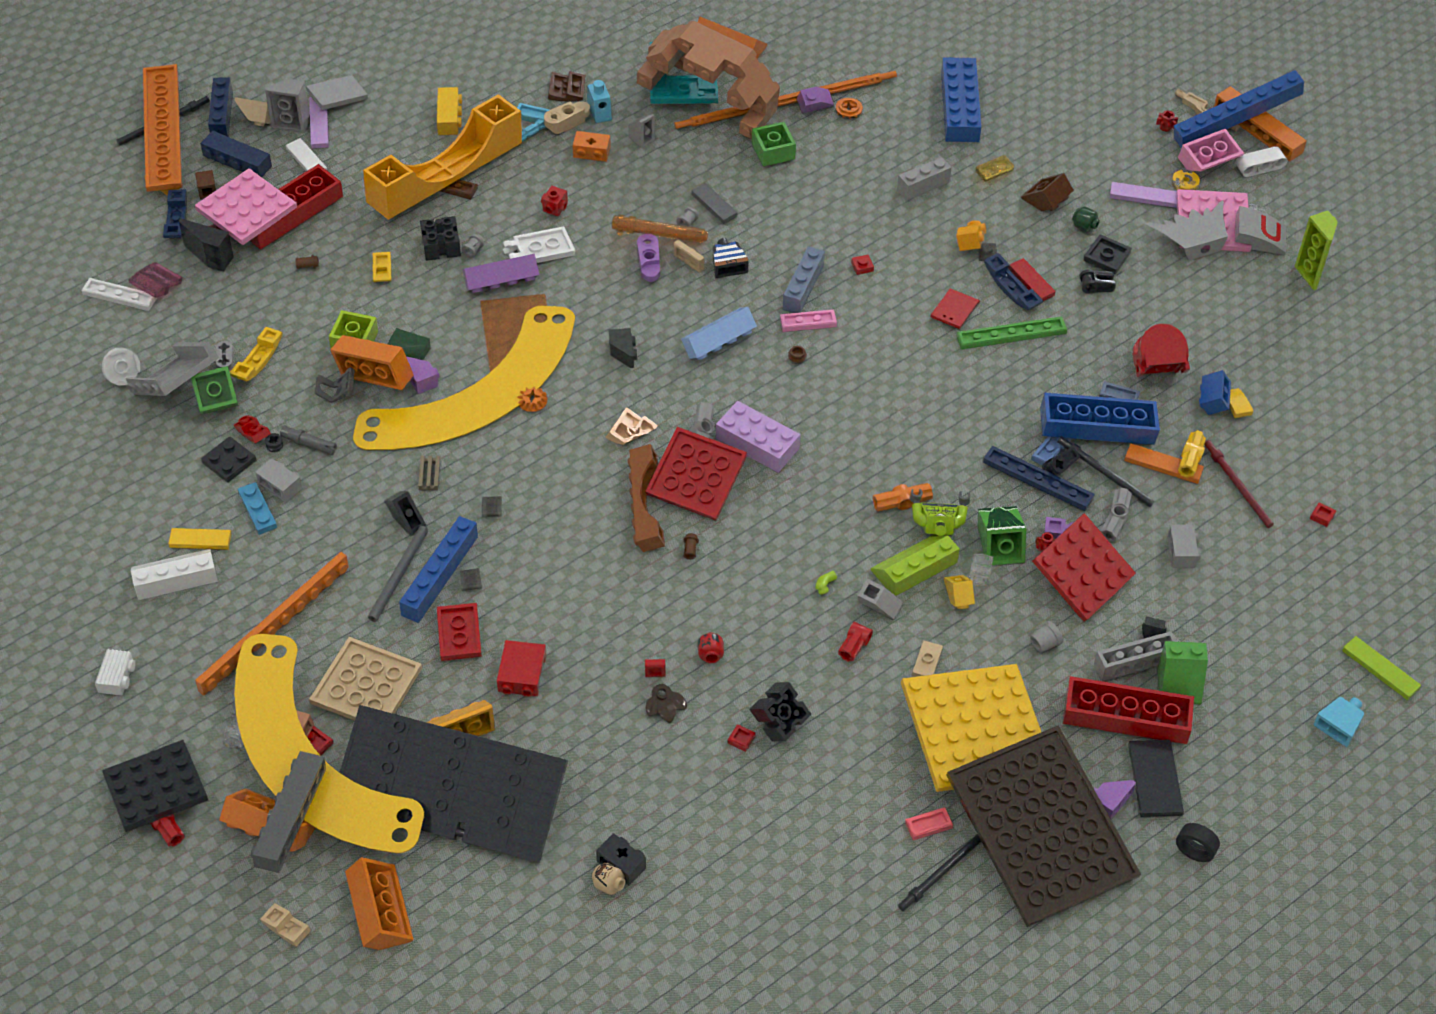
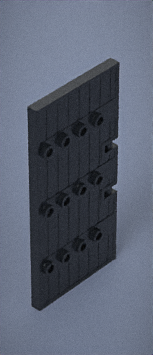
M359 705L340 773L353 782L371 790L392 796L410 798L419 802L424 811L421 831L456 840L457 836L462 837V842L540 863L568 760ZM408 809L400 810L397 813V820L401 823L410 821L412 812ZM461 822L466 823L465 829L459 828Z

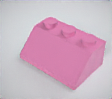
M1223 129L1183 144L1178 159L1187 170L1201 172L1243 156L1244 152L1229 132Z

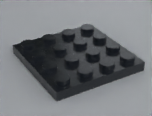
M184 740L102 770L125 833L208 801L206 791Z

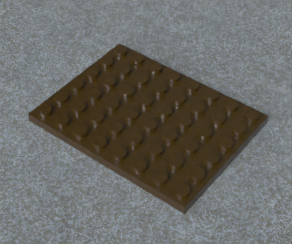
M1059 725L947 772V778L1027 927L1141 876L1137 865Z

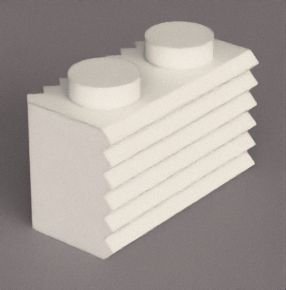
M113 649L106 650L95 681L98 693L122 696L124 689H128L130 672H133L135 669V660H133L131 652Z

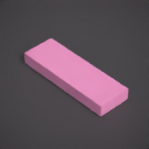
M834 309L780 314L783 332L837 327Z

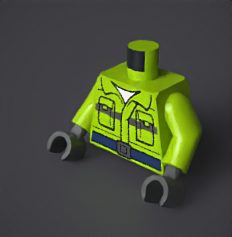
M913 489L911 490L910 500L913 502V520L923 527L925 533L938 536L953 535L955 529L965 524L968 510L966 505L970 503L969 492L966 498L961 497L962 491L959 492L960 505L958 506L957 504L919 503L923 494L922 490L919 489L918 495L913 493Z

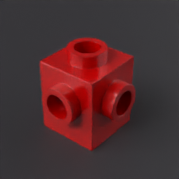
M551 185L549 190L541 197L543 212L559 216L562 211H565L568 204L567 190Z

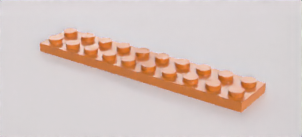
M177 64L143 68L146 190L150 192L182 188Z

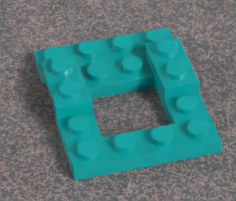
M665 73L650 90V104L718 103L717 79L712 84L696 75L667 76Z

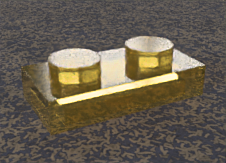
M1002 155L976 166L975 172L986 182L1013 171L1014 164L1005 155Z

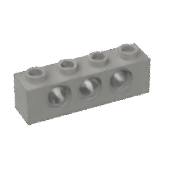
M1172 631L1097 651L1094 667L1101 681L1158 666L1165 641L1177 642Z

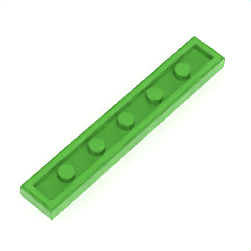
M1061 316L957 332L956 337L962 350L1067 334V327Z

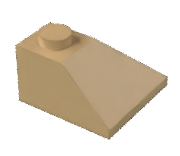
M235 97V102L249 121H254V125L264 126L265 123L271 124L267 102Z

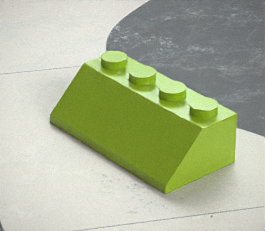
M1328 210L1309 216L1294 266L1313 290H1317L1338 224L1336 218Z
M934 534L871 568V571L886 589L897 596L958 563L960 548L948 535L938 536Z

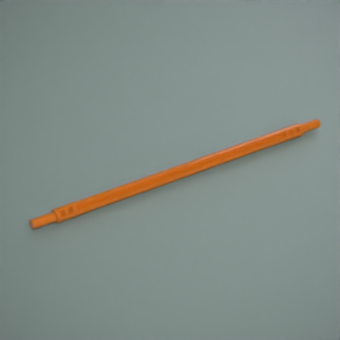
M896 71L882 74L876 73L820 86V88L828 89L830 94L881 83L882 80L897 77ZM800 91L779 96L777 107L798 102L797 97ZM731 107L696 115L687 120L674 122V126L676 129L687 126L695 127L745 115L750 108L741 110Z

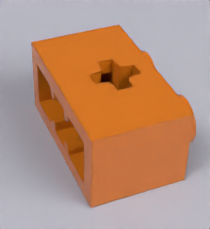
M576 131L573 142V158L607 162L611 149L610 135Z

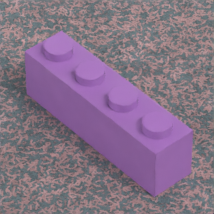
M535 254L462 269L467 291L472 290V293L483 291L482 287L487 286L490 289L499 288L500 284L507 282V285L517 284L519 279H524L525 282L536 280L535 276L539 275Z

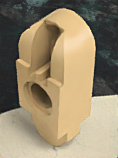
M570 101L553 108L544 114V125L555 134L567 132L585 122V118L590 114V105L587 102L573 104Z

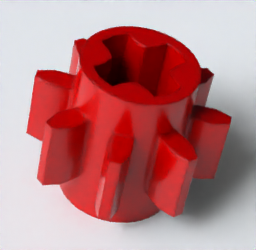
M1164 111L1159 113L1156 125H1160L1159 128L1162 131H1171L1174 129V125L1177 124L1178 117H1175L1172 111Z

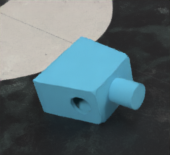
M596 80L593 84L587 86V103L590 105V111L595 123L611 121L610 95L605 83L602 80Z
M1338 697L1318 713L1314 726L1345 747H1348L1364 716V712L1360 710L1362 702L1355 697L1349 702L1342 697Z

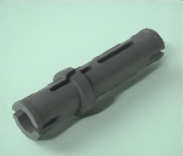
M284 425L281 430L288 433L280 431L281 437L293 440L299 445L304 444L330 455H333L335 450L329 449V447L337 448L336 443L306 434L301 429L295 430Z

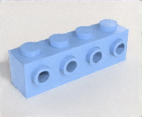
M740 307L681 338L689 358L701 360L708 356V352H716L722 349L723 344H731L737 341L736 337L752 333L751 329L757 327L749 307Z

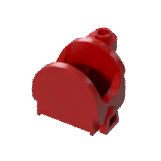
M1156 324L1151 326L1136 341L1132 348L1137 377H1142L1146 374L1179 373L1180 371L1181 373H1187L1190 370L1187 340L1183 333L1173 325Z

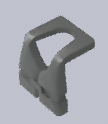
M350 367L334 382L322 375H318L316 378L315 394L331 403L343 399L353 391L355 370ZM320 384L332 388L338 387L333 397H331L321 389Z

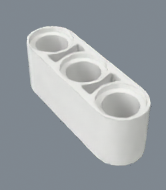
M1271 147L1246 153L1238 157L1235 164L1244 177H1250L1281 169L1287 164L1288 160L1279 147Z

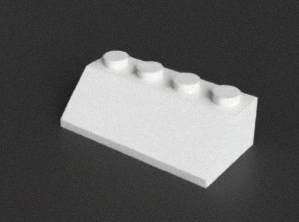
M211 549L131 567L133 584L138 600L218 582Z

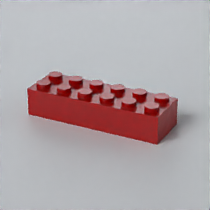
M317 164L282 186L278 190L294 200L297 208L250 241L261 250L343 197L341 181L320 164Z
M1070 676L1066 691L1063 724L1188 744L1192 731L1194 696Z

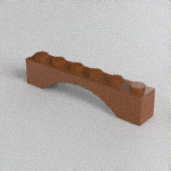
M648 444L630 449V458H628V465L631 469L629 480L632 484L630 495L633 499L631 510L634 514L632 525L635 529L633 540L642 552L665 547L664 530L659 522L648 513L647 494L645 491L658 466L657 453L652 445Z

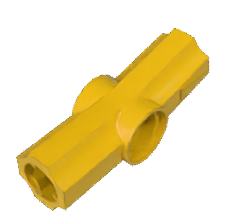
M1199 430L1190 433L1181 454L1182 459L1178 471L1181 476L1186 478L1194 476L1205 450L1203 446L1206 437Z

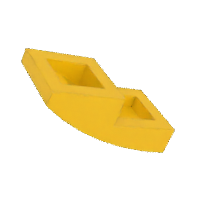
M391 252L372 253L373 282L392 281Z
M1239 388L1231 389L1229 407L1234 418L1251 416L1253 408L1247 397Z

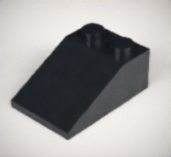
M180 218L178 221L184 246L207 267L224 272L234 258L229 232Z

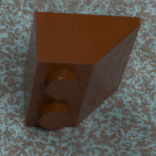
M1065 173L1040 179L1021 196V199L1040 211H1053L1059 207L1058 204L1069 198V194L1074 189Z

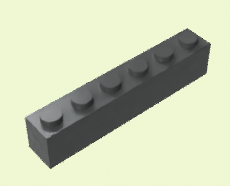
M300 751L297 759H293L289 776L286 775L284 778L281 793L278 792L276 795L275 806L268 813L266 826L261 828L257 845L254 844L252 847L251 858H253L254 867L280 873L326 771L324 756Z

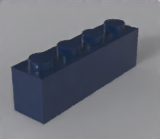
M230 77L213 78L208 120L210 133L215 131L229 137L233 99Z
M212 131L200 143L203 156L232 167L235 170L244 172L247 169H251L260 177H263L272 167L269 153L215 131Z

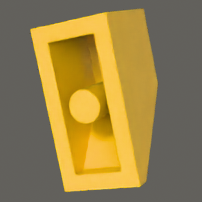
M964 575L944 577L949 600L953 606L957 607V609L969 608V605L975 604L973 581Z

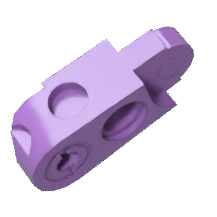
M643 234L637 239V256L641 278L648 282H653L660 277L658 239L655 235Z

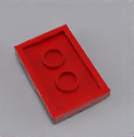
M477 603L437 607L441 661L482 657Z

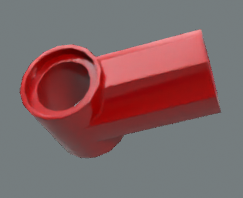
M853 622L847 633V638L838 650V654L842 659L847 662L854 661L862 647L867 646L873 630Z
M173 814L150 823L155 831L158 830L168 847L180 844L185 838L184 833L175 822Z

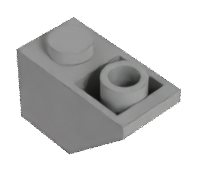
M868 578L858 594V602L892 620L895 619L903 604V601L888 589Z

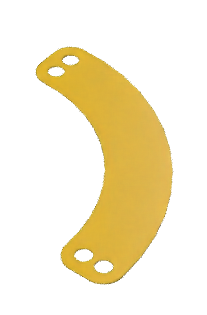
M536 306L529 309L524 316L522 328L515 344L500 364L488 375L461 392L428 404L406 408L369 409L364 411L356 420L353 434L355 445L364 450L416 448L466 435L505 416L520 405L518 402L522 399L517 398V396L522 395L520 391H526V387L528 389L533 387L536 390L539 389L555 370L571 339L575 323L574 313L566 307ZM537 314H545L547 320L538 323L534 320V317ZM560 314L565 317V321L554 323L552 318ZM372 417L380 420V424L376 427H369L366 422ZM367 432H375L377 434V438L370 442L365 441L363 436Z
M256 634L249 637L243 643L240 650L234 693L236 718L241 738L251 763L263 782L276 796L278 792L281 793L284 778L286 775L289 776L292 761L294 758L297 759L300 751L315 755L320 754L314 749L305 735L294 703L293 676L298 652L295 641L287 636ZM257 644H264L267 648L266 652L261 656H254L252 654V648ZM276 646H284L287 651L283 657L275 658L271 654L272 650ZM325 761L326 771L304 817V821L342 841L368 849L404 853L411 850L417 844L424 819V811L419 802L414 799L392 796L366 788L345 777ZM402 809H408L412 812L411 820L406 823H401L397 820V813ZM403 828L408 832L406 840L395 842L392 839V834L396 829Z

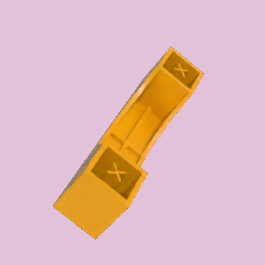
M498 94L471 110L469 119L459 136L445 151L435 158L417 165H406L394 156L389 155L363 170L366 203L389 220L522 143L521 110Z

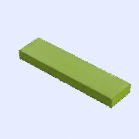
M1357 636L1343 647L1342 651L1407 701L1421 688L1420 683Z

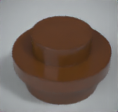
M793 346L788 352V358L795 363H801L807 357V353L802 346Z

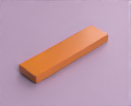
M1131 443L1124 460L1196 484L1199 483L1204 466L1198 464L1194 476L1183 477L1178 471L1181 459Z

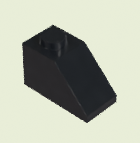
M399 491L384 500L392 517L409 535L416 532L420 526H426L408 491Z

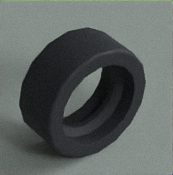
M1188 823L1180 830L1176 838V845L1188 858L1198 862H1210L1220 847V840L1206 826L1198 823Z

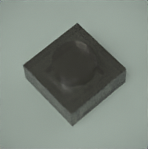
M982 243L981 248L978 249L979 261H984L997 254L996 243Z
M502 496L482 497V517L502 516Z
M479 568L459 571L462 591L482 589Z

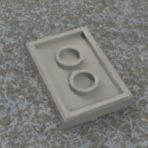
M352 75L306 86V91L321 110L366 100L368 96Z

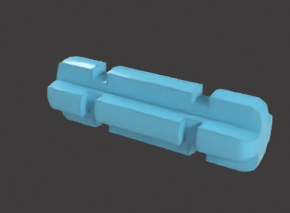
M539 119L535 124L522 130V142L527 137L529 138L539 132V130L546 127L544 120Z

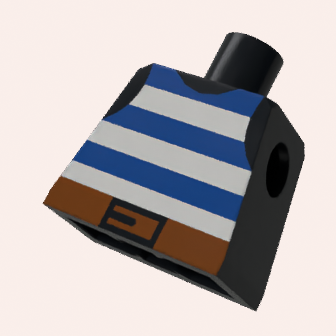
M726 238L719 239L717 245L713 246L715 279L748 273L749 260L739 243L736 241L728 243Z

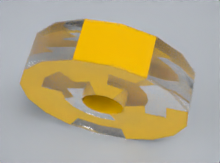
M1179 170L1174 173L1171 183L1176 191L1178 189L1197 190L1200 178L1193 171Z

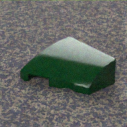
M398 328L395 329L388 342V345L402 347L406 357L424 360L431 349L430 338Z

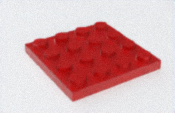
M677 427L645 493L648 496L717 521L747 458V452Z
M1085 513L1032 560L1083 622L1088 620L1136 574Z

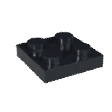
M1100 234L1084 255L1083 261L1116 274L1130 255L1132 248Z
M230 436L201 458L205 466L227 483L257 461L253 453Z

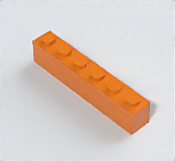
M1230 86L1217 94L1214 107L1242 94ZM1263 112L1238 124L1268 147H1279L1289 162L1304 152L1307 140L1268 112Z

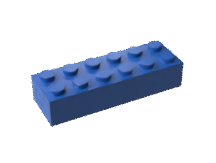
M943 57L941 81L945 142H980L982 127L976 58Z
M1044 393L1040 406L1042 436H1062L1073 439L1155 445L1160 431L1156 401Z

